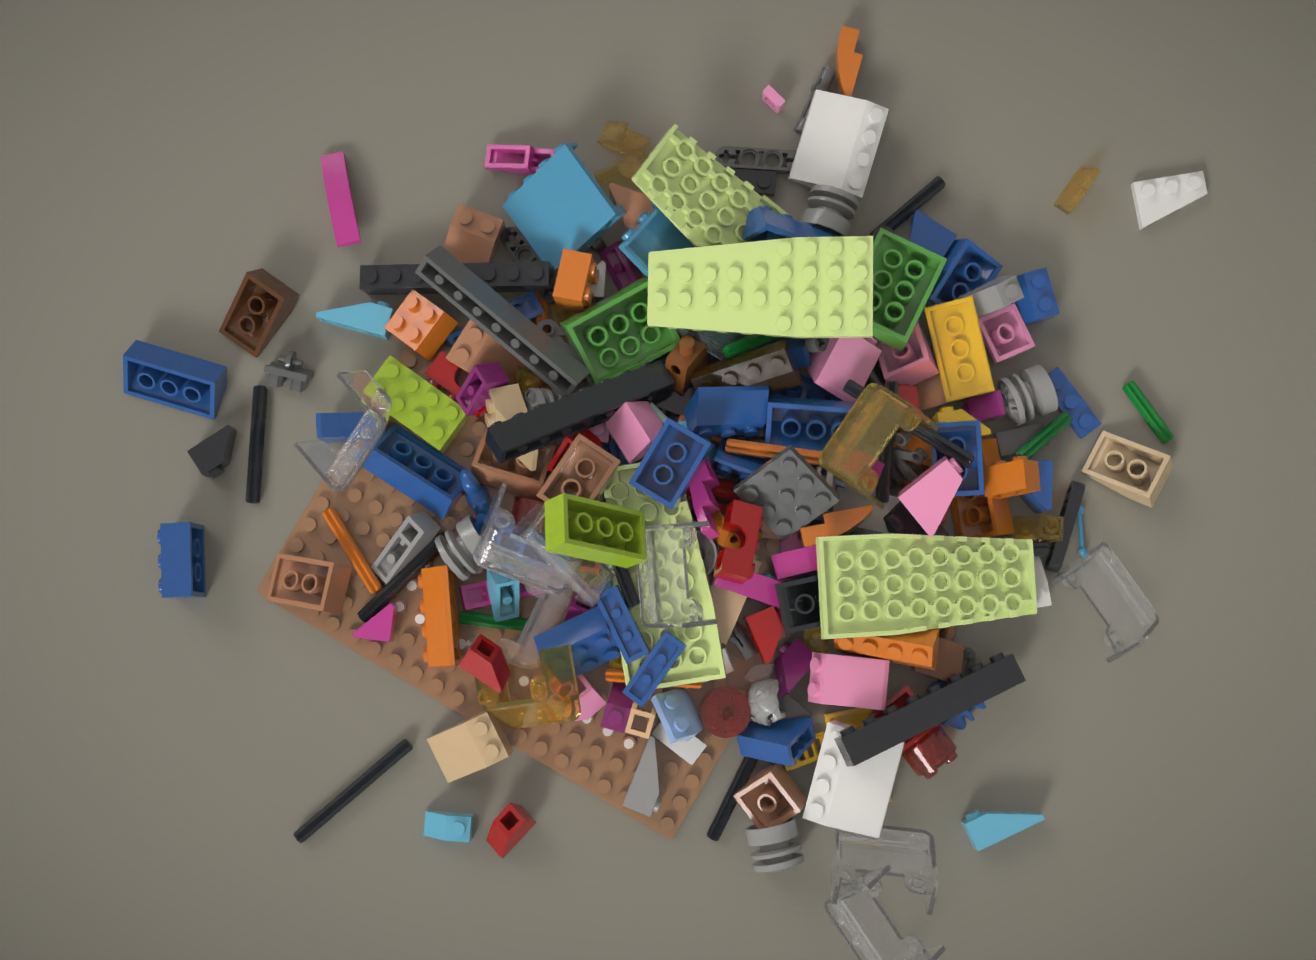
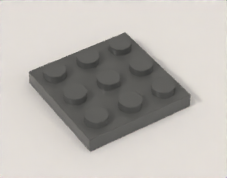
M789 445L744 478L733 489L743 502L763 507L761 516L764 517V523L782 541L840 501V495L792 445Z

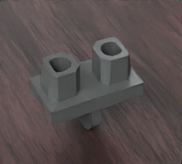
M291 350L287 356L279 355L278 362L272 361L270 365L266 364L264 367V372L268 373V385L282 387L284 377L291 378L290 390L295 392L305 391L308 380L313 378L314 371L300 368L303 366V360L296 359V352Z

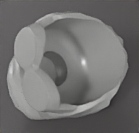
M777 679L760 680L749 687L747 699L752 714L751 719L754 722L770 726L772 722L774 723L786 717L785 712L779 710V700L777 697L779 682Z

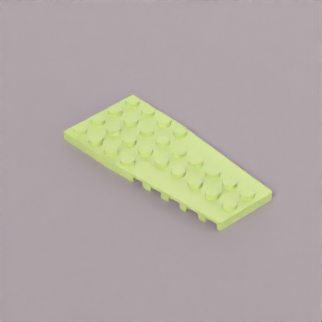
M676 124L669 128L632 177V181L695 247L748 242L742 239L748 212L759 206H768L776 213L788 214L765 195L760 196L753 190L754 186L748 181L743 182L734 175L735 171L729 166L725 168L716 161V156L710 151L706 153L696 145L698 141L693 137L687 138L677 130L678 125Z
M873 236L795 237L649 252L647 324L649 327L681 328L694 331L707 330L720 333L734 332L747 335L761 334L787 338H873Z
M641 462L618 466L604 490L606 503L642 511L645 517L647 560L628 568L639 596L640 604L629 609L650 652L666 630L687 645L656 689L726 678L714 600L686 493L676 510H672L628 484ZM610 565L611 574L613 578V586H619L613 568ZM621 653L626 686L649 654L627 664Z
M892 533L816 537L821 639L900 635L929 629L1037 614L1032 539L940 535L930 537L929 535Z

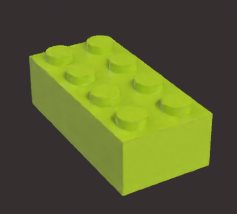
M389 355L361 393L366 399L443 454L472 416H466L458 403L391 355Z
M562 493L544 502L546 552L623 568H629L647 560L644 512Z

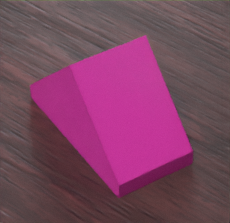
M390 603L353 632L352 635L355 638L394 641L398 606L395 603Z

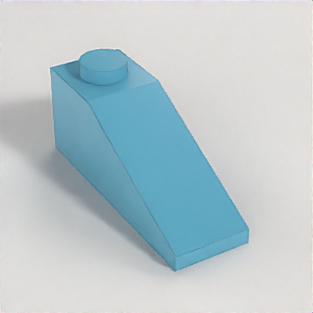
M378 301L377 304L368 302L320 311L316 313L315 317L321 322L389 340L391 333L384 327L395 311L391 308V304Z
M977 809L965 815L966 819L961 820V823L973 848L980 851L1045 820V818L1038 812H979Z

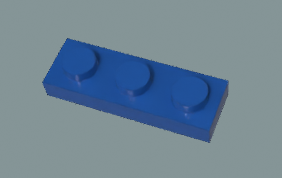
M1059 367L1048 373L1057 394L1058 411L1069 414L1072 418V422L1069 425L1080 439L1084 438L1102 423Z
M615 585L595 595L594 598L626 663L629 664L649 654L650 650L626 604L619 586Z
M666 630L622 693L643 707L687 645Z

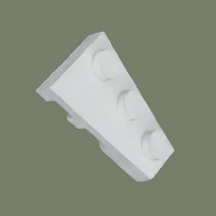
M1203 171L1133 182L1131 190L1139 230L1208 194Z

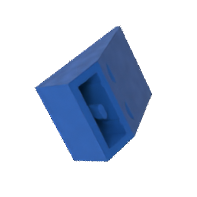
M722 439L712 467L716 475L728 478L731 475L738 478L739 483L765 464L767 459L727 453L725 450L727 440Z

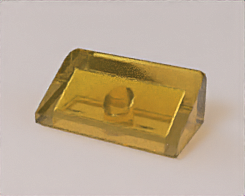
M1079 168L1054 202V206L1066 214L1070 213L1100 173V170L1098 168Z

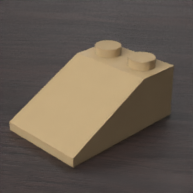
M518 383L489 389V399L485 400L488 413L484 414L487 427H490V425L497 421L503 422L511 419L517 413L528 412ZM539 449L517 458L530 471H535Z
M1102 430L1081 472L1119 494L1153 508L1173 468V462L1170 455Z
M493 707L427 738L448 783L493 765L509 757L514 751Z

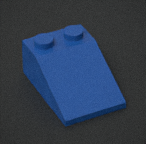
M981 421L930 423V429L975 457L974 462L969 468L959 464L963 470L960 473L963 480L955 496L984 495ZM931 446L933 466L946 455Z

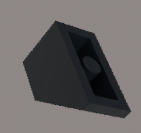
M230 425L223 427L187 451L203 476L215 478L225 471V467L230 465L237 434L234 427Z

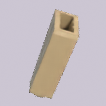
M755 554L753 559L755 564L754 573H758L762 562L757 561L759 557ZM713 583L710 589L715 605L720 640L722 644L726 645L747 597L717 587Z

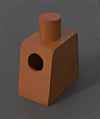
M685 335L680 339V342L667 356L665 364L666 369L675 381L673 390L682 395L692 385L691 378L694 369L706 366L709 363L706 345L689 335Z
M953 626L941 628L937 671L912 667L911 671L947 682V678L957 673H962L964 645L953 642L957 628Z

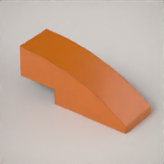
M843 25L836 47V80L839 94L851 97L863 54L854 52L860 30Z
M872 505L825 513L822 516L823 524L800 528L802 548L816 545V537L848 535L872 514Z

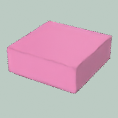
M770 85L763 90L762 100L776 114H779L784 109L786 101Z

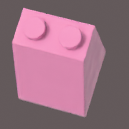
M875 337L829 338L826 350L812 353L810 355L812 365L806 368L814 383L843 401L856 402L857 399L844 392L843 387L849 379L864 387L882 352L877 344L879 340Z
M944 456L898 492L900 501L930 537L935 534L963 480L960 474L963 470L953 457L949 460Z
M812 652L810 682L807 689L808 702L884 710L890 661Z

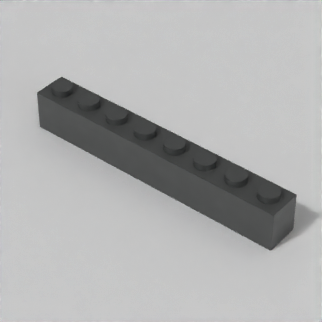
M440 245L424 256L415 273L561 396L572 395L581 386L591 371Z

